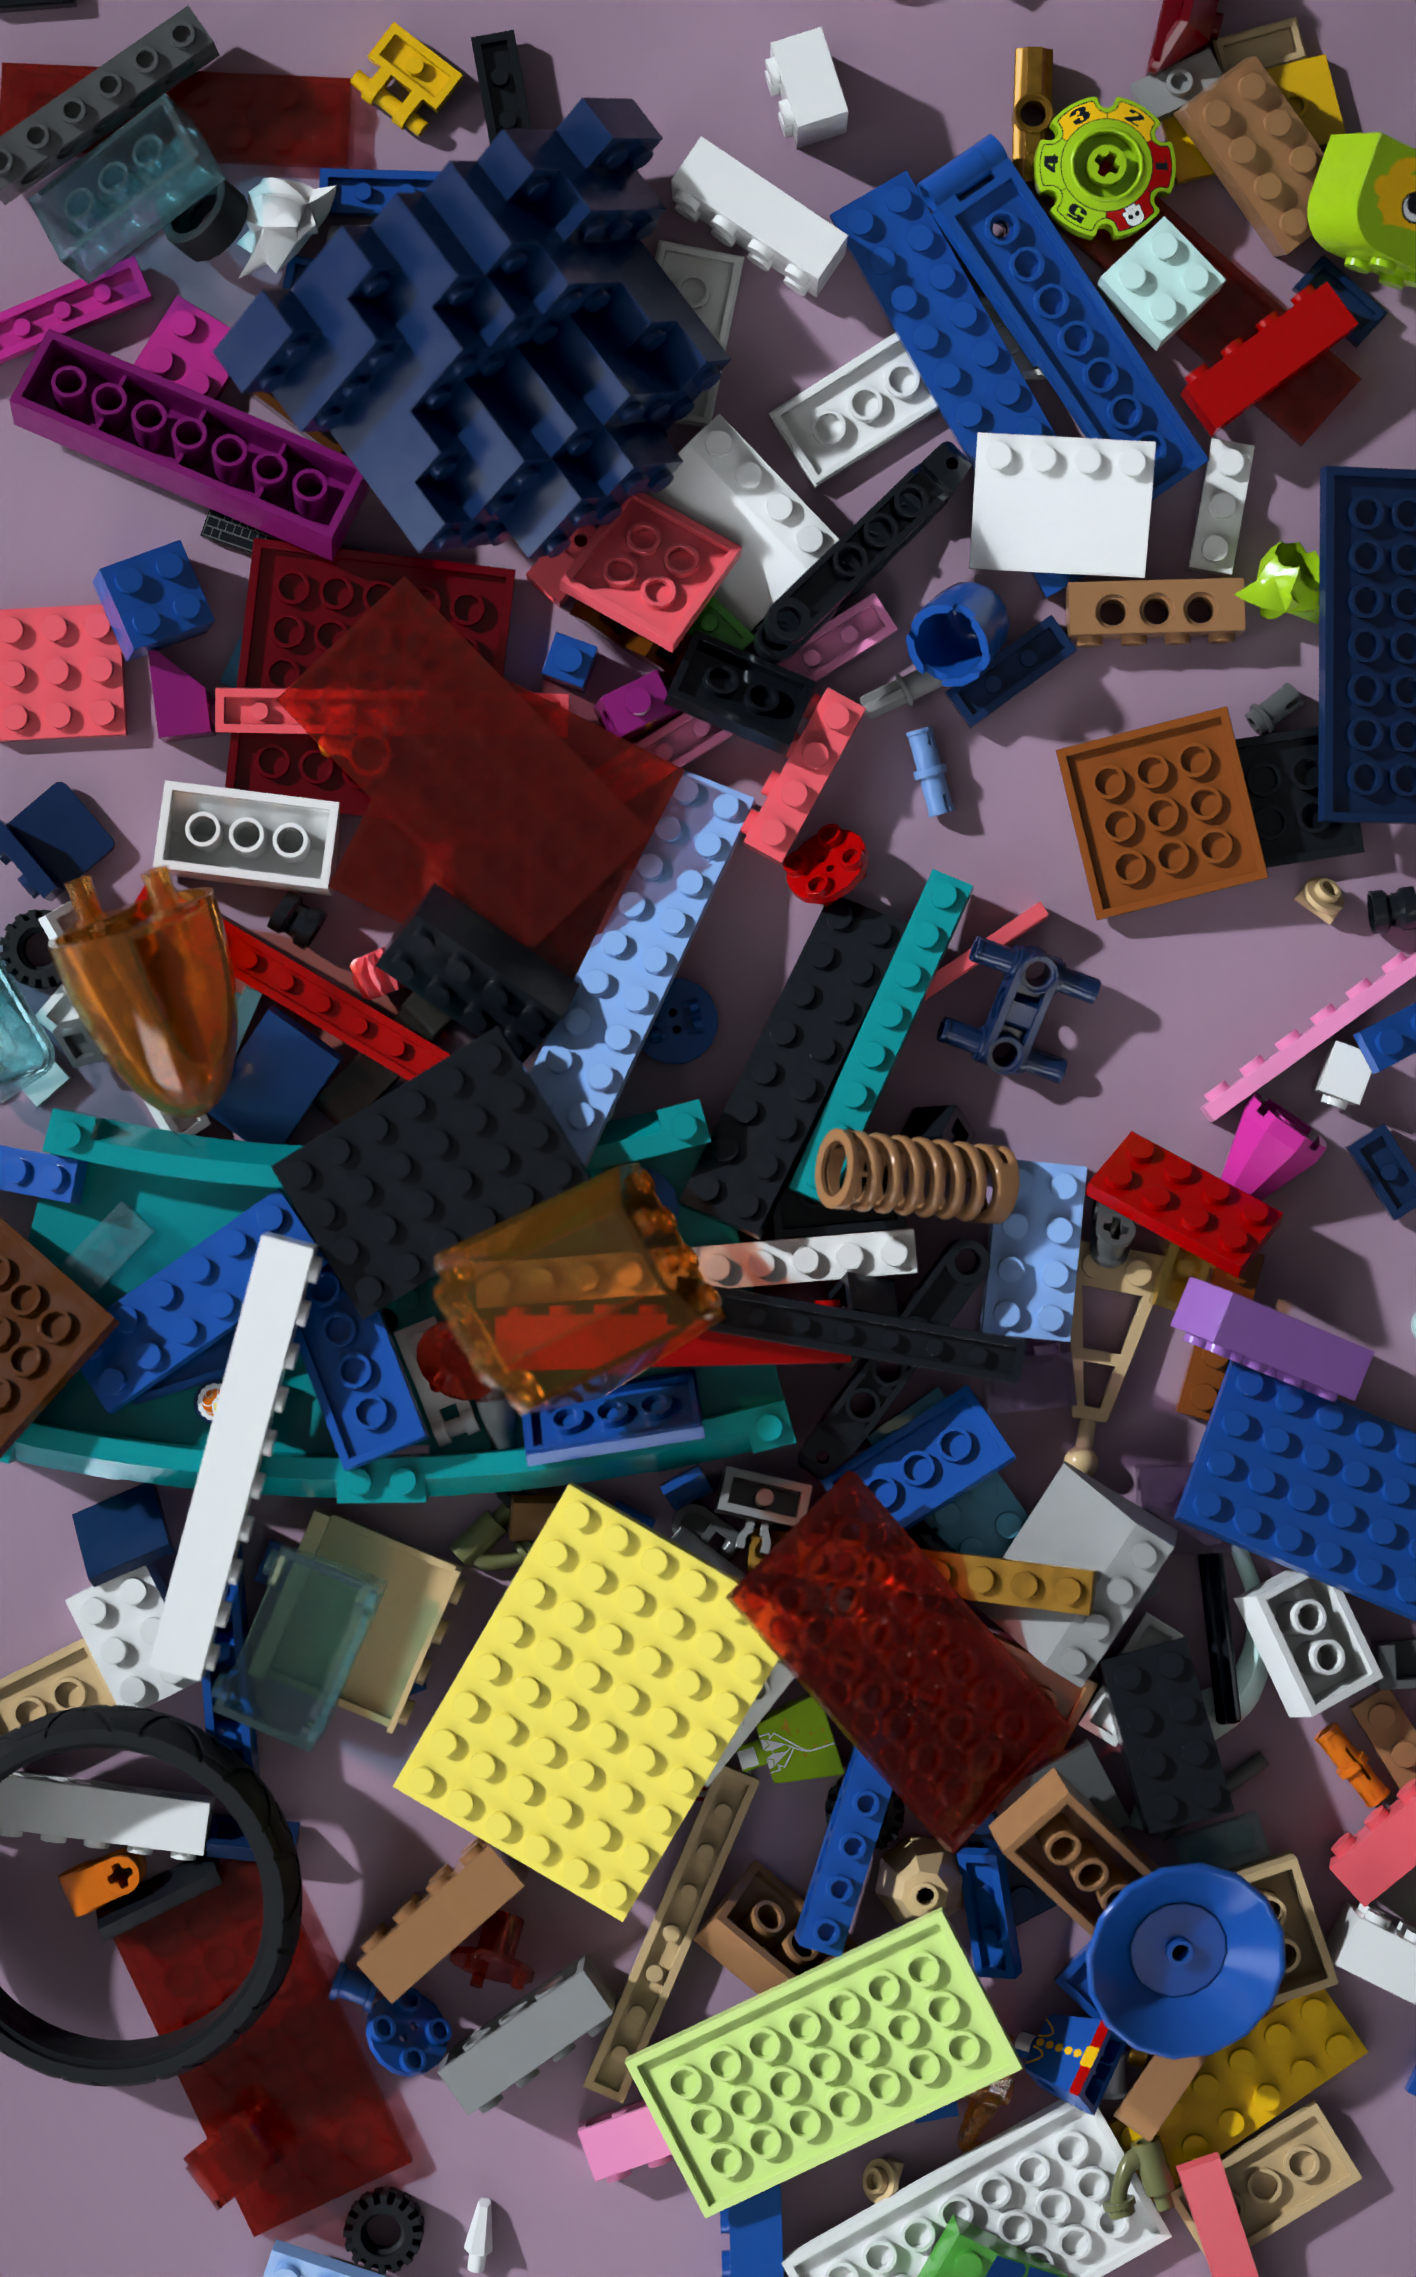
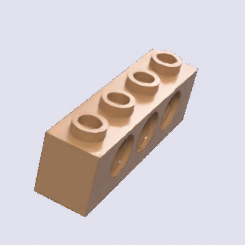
M1244 578L1068 582L1065 587L1066 635L1070 640H1077V647L1103 646V639H1121V646L1147 645V638H1164L1165 645L1190 644L1191 637H1208V643L1210 644L1235 642V636H1241L1246 631L1245 601L1234 595L1245 588ZM1192 602L1204 603L1210 612L1209 620L1205 623L1194 622L1188 615V605ZM1149 603L1160 604L1166 611L1165 622L1152 624L1147 621L1144 616V606ZM1106 604L1116 605L1122 611V622L1114 626L1104 623L1100 617V608Z

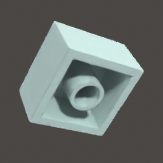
M1164 216L1100 277L1096 289L1157 351L1220 291L1226 279Z

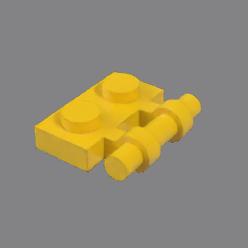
M393 22L367 55L368 60L379 70L371 79L359 69L353 75L349 84L362 93L361 98L369 105L377 104L393 117L392 122L400 129L408 128L420 137L429 125L426 120L417 114L420 107L424 103L438 114L462 83L464 77L450 64ZM392 79L410 92L403 103L386 90Z

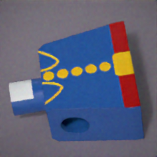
M1052 2014L1046 2018L1039 2035L1022 2031L1016 2039L1015 2049L1020 2058L1027 2059L1025 2071L1041 2089L1094 2116L1127 2043L1108 2029L1102 2019Z

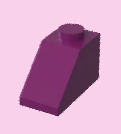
M148 651L158 738L163 742L216 736L215 698L212 699L211 693L159 651Z

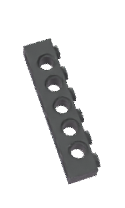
M189 6L183 8L0 136V200L4 205L17 198L220 56L214 41Z

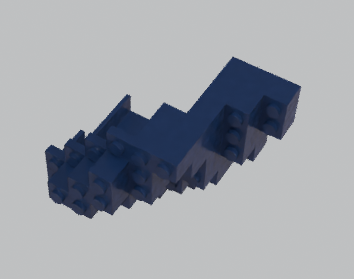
M586 97L581 98L556 129H502L477 161H449L424 193H395L370 225H342L291 289L261 290L213 350V354L242 393L272 392L300 432L330 431L418 553L433 551L443 553L450 549L465 547L466 549H472L476 546L489 544L497 546L512 536L528 558L543 556L552 558L561 554L570 545L571 541L569 538L578 528L592 524H609L621 514V505L630 496L642 492L652 491L657 493L665 489L673 481L674 476L672 474L684 462L666 439L668 437L666 431L675 421L684 418L693 410L695 406L693 401L702 391L708 390L720 380L722 376L720 371L731 360L641 241L656 229V221L667 210L637 171V169L645 166L651 160L654 148L663 137L633 99Z

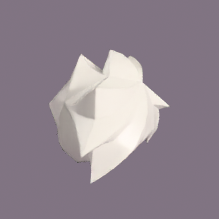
M269 177L263 178L259 185L248 191L246 223L249 231L236 244L250 252L251 255L239 278L266 265L275 274L279 272L301 250L313 234H318V228L330 212L337 185L314 189L301 182Z

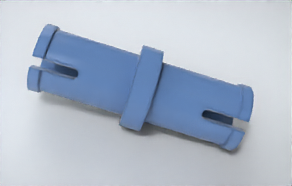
M933 726L906 733L917 771L913 772L915 781L920 780L929 818L956 810L955 806H953L944 773L948 772L947 764H942L933 733Z

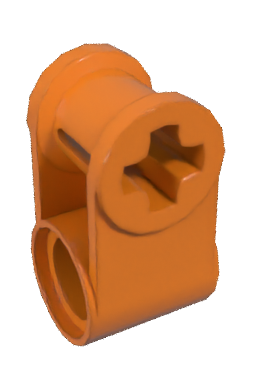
M124 1847L95 1860H88L71 1867L59 1874L58 1879L75 1917H79L135 1890L146 1874L147 1862L144 1855L127 1852V1847ZM119 1865L123 1869L130 1867L132 1874L129 1877L125 1873L118 1875L116 1869Z

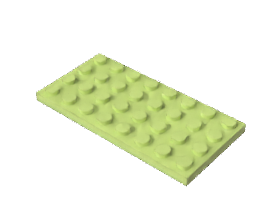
M943 1907L626 2057L625 2064L705 2219L1023 2069V2063Z

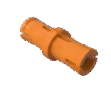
M1337 1722L1327 1725L1318 1732L1314 1740L1336 1765L1337 1775L1342 1780L1347 1779L1368 1808L1378 1805L1390 1794V1789L1384 1785L1367 1763L1369 1760L1368 1756L1364 1751H1358L1339 1728Z

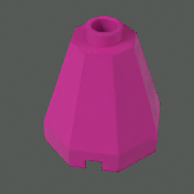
M1254 1092L1244 1105L1221 1179L1262 1201L1315 1164L1327 1149V1143L1320 1135L1313 1142L1307 1136L1312 1130L1309 1125L1269 1098L1262 1105V1095Z

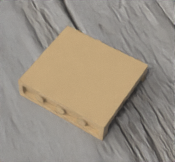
M318 1506L312 1514L246 1673L263 1679L265 1676L273 1678L388 1727L386 1732L393 1734L398 1723L403 1726L407 1725L416 1703L408 1699L415 1683L423 1686L433 1661L425 1657L431 1643L440 1646L450 1621L442 1617L449 1602L457 1605L467 1582L459 1578L463 1566Z

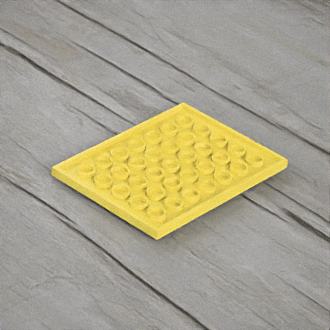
M570 1481L392 1787L623 1922L803 1617Z

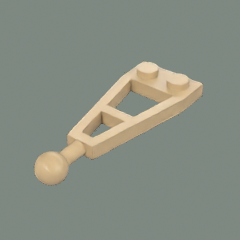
M1080 1240L1071 1339L1069 1342L1071 1417L1080 1418L1076 1445L1066 1453L1064 1461L1092 1477L1097 1472L1099 1466L1098 1457L1092 1450L1097 1422L1107 1423L1156 1299L1163 1255L1129 1250L1127 1260L1121 1266L1105 1268L1093 1261L1089 1250L1090 1242ZM1082 1286L1141 1296L1119 1354L1083 1348ZM1084 1361L1114 1367L1098 1408L1084 1406Z

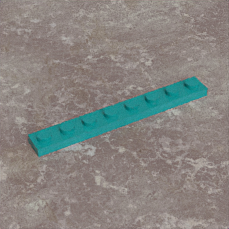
M935 869L932 870L789 1185L791 1191L821 1203L815 1184V1166L818 1151L824 1137L835 1128L865 1132L972 895L973 885ZM847 1156L841 1169L840 1185L847 1172Z

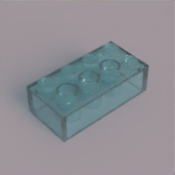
M163 94L34 194L28 201L59 260L86 283L90 284L226 178L192 117L167 94Z

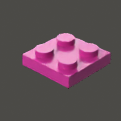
M177 295L133 365L218 401L232 378L213 354V350L231 328Z

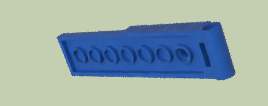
M988 134L917 184L923 201L933 211V218L1032 366L1036 367L1038 365L1086 438L1156 442L1152 500L1209 461L1197 440L995 136ZM994 224L1003 228V237H997L993 233L992 228Z

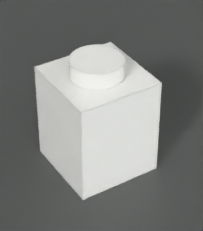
M1337 1040L1330 1041L1312 1090L1323 1094L1320 1102L1341 1110H1346L1348 1104L1360 1105L1372 1073L1361 1050Z

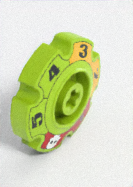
M1094 96L1079 100L1063 109L1049 126L1055 135V139L1049 141L1042 139L1039 142L1033 162V179L1037 195H1048L1054 201V206L1048 213L1052 220L1067 232L1087 240H1092L1099 229L1108 231L1111 239L1115 241L1129 237L1149 225L1160 212L1159 208L1155 205L1154 198H1167L1172 192L1176 176V158L1172 143L1170 141L1160 142L1155 136V131L1161 124L1157 117L1142 105L1122 97H1116L1112 107L1109 108L1102 107L1098 102V98ZM1103 161L1111 164L1109 172L1105 177L1097 173Z

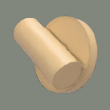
M1320 877L1309 879L1294 898L1296 902L1329 925L1345 904L1340 887L1334 881Z
M888 2157L887 2159H874L868 2163L863 2173L862 2183L864 2192L870 2201L877 2203L897 2192L904 2166L902 2160Z

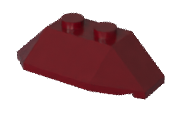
M1163 0L1145 77L1160 74L1179 61L1205 50L1210 39H1218L1224 16L1223 13L1216 12L1219 0Z

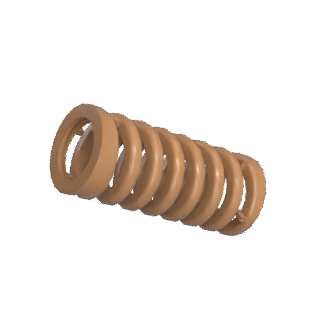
M835 1128L824 1137L820 1145L815 1166V1184L821 1203L830 1209L851 1210L852 1206L860 1212H866L873 1208L881 1214L894 1210L902 1216L915 1212L917 1216L928 1218L935 1214L938 1218L949 1220L956 1216L959 1220L966 1222L973 1220V1222L1000 1224L1010 1216L1015 1207L1019 1191V1168L1013 1151L1007 1146L983 1143L972 1145L963 1141L951 1143L949 1140L943 1139L931 1141L923 1137L910 1139L908 1136L897 1134L889 1137L887 1134L878 1132L868 1135L863 1131ZM847 1156L846 1178L840 1189L841 1169ZM865 1163L867 1166V1172L863 1171ZM887 1165L888 1183L886 1192L883 1195L882 1182ZM908 1166L909 1185L907 1194L904 1197L903 1181ZM929 1167L930 1185L929 1193L925 1200L924 1180ZM950 1169V1193L946 1202L944 1195L945 1180ZM990 1169L993 1191L988 1205L986 1191L987 1174ZM862 1176L867 1177L864 1192H862ZM966 1181L971 1182V1194L967 1204L965 1201Z

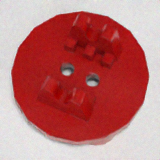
M827 824L818 831L817 835L805 841L797 851L790 853L785 858L783 868L787 873L786 881L795 897L805 903L823 904L827 908L833 901L851 892L867 876L865 872L869 866V851L859 835L850 830L841 829L837 824Z

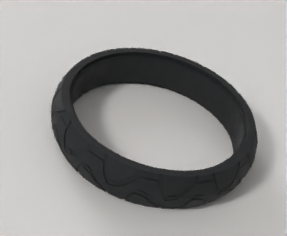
M127 1705L74 1707L50 1713L21 1725L19 1729L15 1728L0 1737V1782L32 1762L70 1750L112 1748L154 1757L192 1776L224 1804L246 1836L261 1878L264 1919L260 1945L249 1974L221 2005L186 2027L167 2034L144 2039L106 2040L87 2037L61 2029L35 2016L12 1999L0 1987V2052L44 2075L57 2079L62 2078L64 2081L103 2087L149 2084L156 2082V2079L165 2080L188 2072L213 2059L240 2038V2035H244L270 2006L271 2001L275 1998L289 1971L300 1935L302 1878L299 1857L285 1816L269 1788L251 1766L217 1737L173 1715L156 1712L147 1708Z

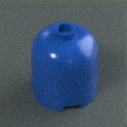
M958 582L942 590L915 616L910 632L906 636L909 657L921 674L927 672L932 677L942 680L941 684L943 686H964L976 680L1006 642L1010 626L1008 610L1000 596L989 587L976 582Z

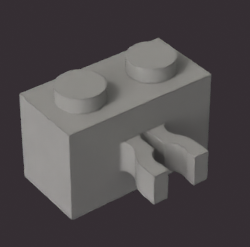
M726 1466L722 1473L714 1513L746 1521V1525L738 1534L735 1548L740 1550L745 1549L746 1538L753 1533L755 1522L760 1523L758 1536L761 1538L762 1545L759 1554L769 1555L771 1546L769 1526L796 1532L804 1529L813 1485Z

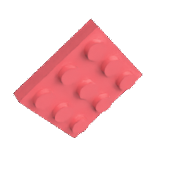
M644 492L636 493L621 505L622 512L615 520L598 527L560 580V590L673 653L741 557L742 546Z
M102 604L0 610V742L128 736L124 655Z

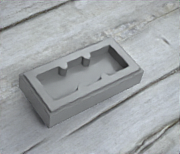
M1210 48L1179 61L1156 76L1148 75L1130 83L1129 90L1135 102L1149 110L1161 122L1174 116V112L1223 74Z

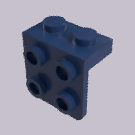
M64 782L53 784L10 822L6 823L0 820V860L5 865H8L11 861L22 872L18 881L34 899L41 895L46 900H55L115 847L114 839Z

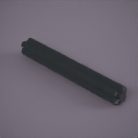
M1208 1550L1199 1553L1198 1562L1216 1722L1220 1725L1236 1724L1241 1721L1224 1559L1223 1553L1220 1550Z

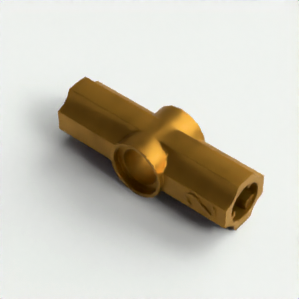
M1033 46L1015 49L1011 124L1012 163L1027 186L1035 187L1033 162L1037 146L1042 139L1051 140V129L1049 126L1053 117V49ZM1028 107L1037 108L1041 111L1044 121L1039 126H1028L1021 119V111Z

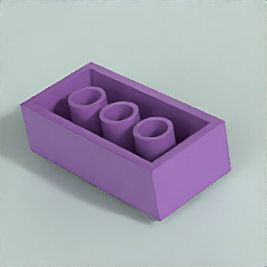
M1191 1276L1170 1326L1186 1332L1183 1341L1333 1402H1336L1338 1394L1355 1401L1375 1351Z

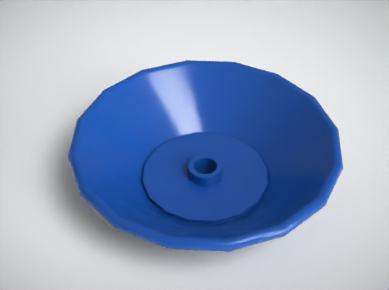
M1203 1863L1161 1867L1125 1886L1099 1916L1086 1952L1088 1993L1105 2026L1135 2050L1172 2060L1212 2055L1246 2037L1273 2006L1286 1970L1284 1929L1268 1898L1238 1873ZM1185 1945V1949L1181 1954L1172 1955V1951L1176 1946Z

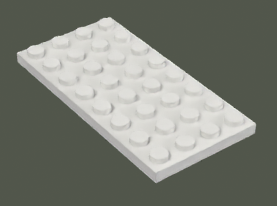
M1059 2099L900 2189L891 2197L877 2202L783 2256L781 2264L789 2277H918L953 2214L1066 2272L1069 2277H1102L1166 2241L1172 2235L1159 2211H1157L1155 2204L1150 2197L1146 2196L1136 2171L1133 2174L1127 2193L1135 2197V2213L1118 2220L1110 2219L1109 2213L1104 2211L1103 2204L1111 2198L1115 2173L1125 2152L1099 2107L1093 2116Z

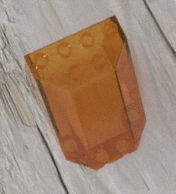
M639 1163L616 1166L434 1256V1269L441 1276V1283L435 1286V1301L447 1318L449 1326L462 1350L468 1356L479 1380L491 1390L496 1386L500 1387L507 1395L510 1405L522 1415L603 1398L726 1318L720 1307L721 1299L718 1292L712 1285L706 1283L698 1269L699 1260L697 1255L688 1245L684 1244L676 1230L677 1221L667 1207L662 1205L654 1191L656 1186L652 1176Z

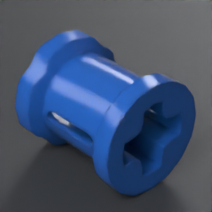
M341 1961L328 1999L333 2001L337 1998L348 2000L363 2006V2011L369 2013L378 1988L366 1974L348 1968V1963Z

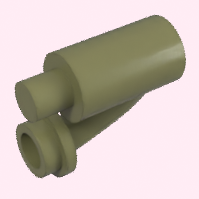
M502 1503L493 1513L486 1510L449 1547L469 1568L474 1567L483 1571H498L521 1566L534 1543L532 1541H515L513 1543L515 1551L498 1554L488 1552L508 1532L505 1525L509 1522L511 1508Z
M1155 2135L1150 2142L1143 2137L1133 2141L1130 2144L1131 2149L1122 2157L1115 2173L1111 2198L1103 2204L1104 2211L1109 2213L1110 2219L1118 2220L1135 2213V2197L1127 2193L1136 2170L1139 2172L1146 2196L1154 2198L1157 2211L1162 2212L1174 2207L1170 2192L1175 2189V2184L1159 2135Z

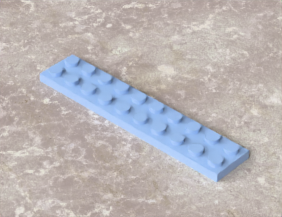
M681 768L671 774L574 981L580 984V987L562 1020L548 1034L530 1072L532 1080L586 1168L742 835L740 832L741 827L751 809L755 807L754 797Z

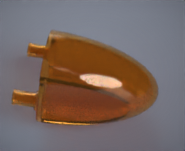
M164 865L140 874L149 895L148 899L107 912L102 911L91 875L73 879L72 882H66L64 885L68 890L78 920L74 922L75 926L65 930V934L51 939L47 943V947L66 993L96 1047L126 1085L155 1109L172 1117L183 1119L198 1118L210 1112L224 1096L231 1080L238 1040V1007L235 975L223 919L213 888L197 887L175 891L169 867Z

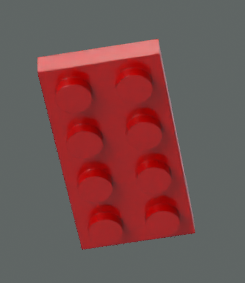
M1133 1131L1128 1134L1088 1182L1085 1195L1236 1278L1240 1277L1277 1230L1284 1214Z

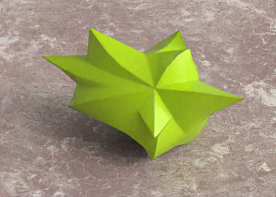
M1281 541L1270 548L1261 559L1257 580L1234 595L1260 607V615L1267 619H1275L1284 613H1289L1319 625L1320 557L1316 551L1307 553L1300 542L1285 544Z

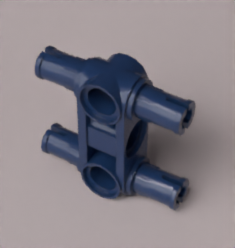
M977 936L972 944L969 960L1003 972L1004 978L984 1025L977 1028L945 1016L939 1025L936 1039L938 1042L970 1052L971 1058H974V1061L988 1065L998 1074H1013L1017 1076L1027 1072L1059 1084L1065 1075L1068 1062L1065 1058L1033 1048L1039 1028L1053 995L1059 992L1093 1004L1098 996L1101 981L1095 977L1067 968L1066 962H1063V959L1047 954L1045 950L1038 946L1020 944L1011 948ZM1038 961L1045 963L1044 971L1036 978L1025 977L1026 969L1029 965ZM1009 1042L1012 1044L1010 1052L1005 1057L995 1058L992 1056L994 1048L999 1043Z

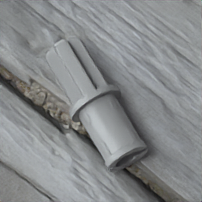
M918 670L903 677L897 674L894 681L863 695L860 698L861 706L866 708V716L869 719H875L902 705L913 706V700L942 687V680L932 677L927 672L921 674Z

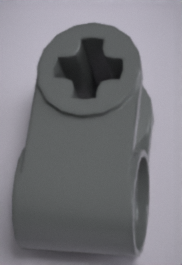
M1093 1199L1090 1255L1093 1261L1102 1267H1119L1127 1260L1130 1244L1133 1242L1136 1233L1137 1223Z

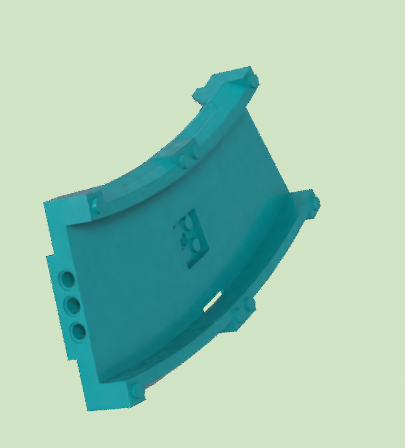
M700 1099L641 1115L608 1121L586 1168L593 1179L592 1181L384 1307L392 1310L397 1315L398 1325L394 1332L436 1316L480 1424V1432L470 1436L465 1432L453 1437V1443L439 1447L394 1332H392V1339L430 1438L414 1445H429V1453L390 1454L347 1472L341 1464L302 1356L298 1354L294 1370L286 1369L282 1386L289 1388L282 1414L274 1413V1421L270 1428L278 1431L271 1457L263 1455L259 1472L266 1474L261 1495L337 1498V1504L427 1502L430 1496H456L529 1490L569 1485L570 1481L577 1484L647 1472L655 1473L731 1457L753 1451V1454L797 1443L775 1364L495 1371L494 1317L504 1316V1307L476 1310L473 1265L623 1253L607 1246L597 1233L591 1215L593 1195L601 1181L615 1170L629 1166L650 1168L663 1175L674 1188L679 1204L677 1226L669 1241L655 1250L740 1243L736 1229L682 1207L679 1203V1199L707 1143L712 1142ZM53 1108L42 1151L52 1155L88 1162L81 1204L39 1197L28 1242L106 1309L276 1189L280 1188L283 1190L292 1203L271 1166L304 1145L269 1144L176 1133V1131L109 1119L70 1109ZM642 1206L640 1208V1212L646 1213L648 1211L647 1206ZM624 1207L622 1209V1212L624 1214H629L630 1208ZM753 1287L731 1288L736 1290L754 1292ZM670 1294L513 1307H531V1315H549V1306H575V1314H593V1305H619L620 1313H637V1304H664V1312H667ZM79 1369L0 1458V1462L10 1464L14 1461H20L113 1480L123 1479L195 1489L212 1425L203 1421L195 1411L194 1397L202 1385L134 1406L131 1401L116 1413L109 1414ZM695 1370L705 1438L528 1467L525 1455L521 1398ZM509 1381L513 1384V1390L518 1392L517 1445L505 1449H491L489 1437L475 1402V1398L478 1397L477 1388L487 1383ZM456 1404L440 1409L445 1421L460 1416Z

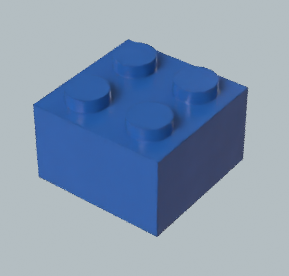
M181 540L100 568L92 582L126 662L146 656L148 651H159L205 634L215 621Z

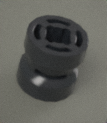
M1413 886L1400 887L1395 893H1390V895L1383 890L1368 891L1367 911L1373 934L1387 933L1391 926L1399 927L1403 931L1416 929V892Z
M290 890L273 912L267 927L278 934L286 933L292 937L293 944L302 950H306L322 928L328 914L318 907H308L303 903L301 896Z

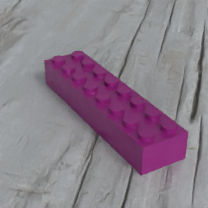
M51 329L47 330L9 400L14 425L331 561L334 560L370 490L369 484L348 456Z

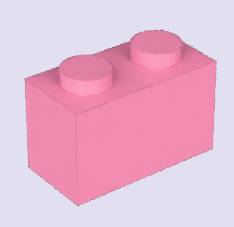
M644 2099L579 2122L578 2135L595 2182L606 2178L608 2183L616 2182L631 2175V2169L647 2164L648 2168H655L673 2159L672 2153Z

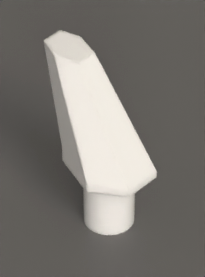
M481 2197L478 2201L464 2245V2249L469 2253L467 2269L474 2273H481L485 2270L486 2256L493 2250L490 2198Z

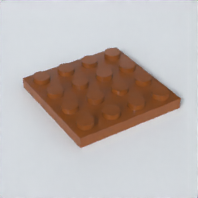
M1227 706L1056 750L1097 920L1269 878Z

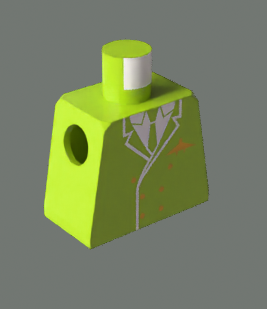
M818 1688L765 1714L756 1726L760 1739L743 1744L737 1750L743 1772L768 1765L775 1784L837 1776L845 1773Z

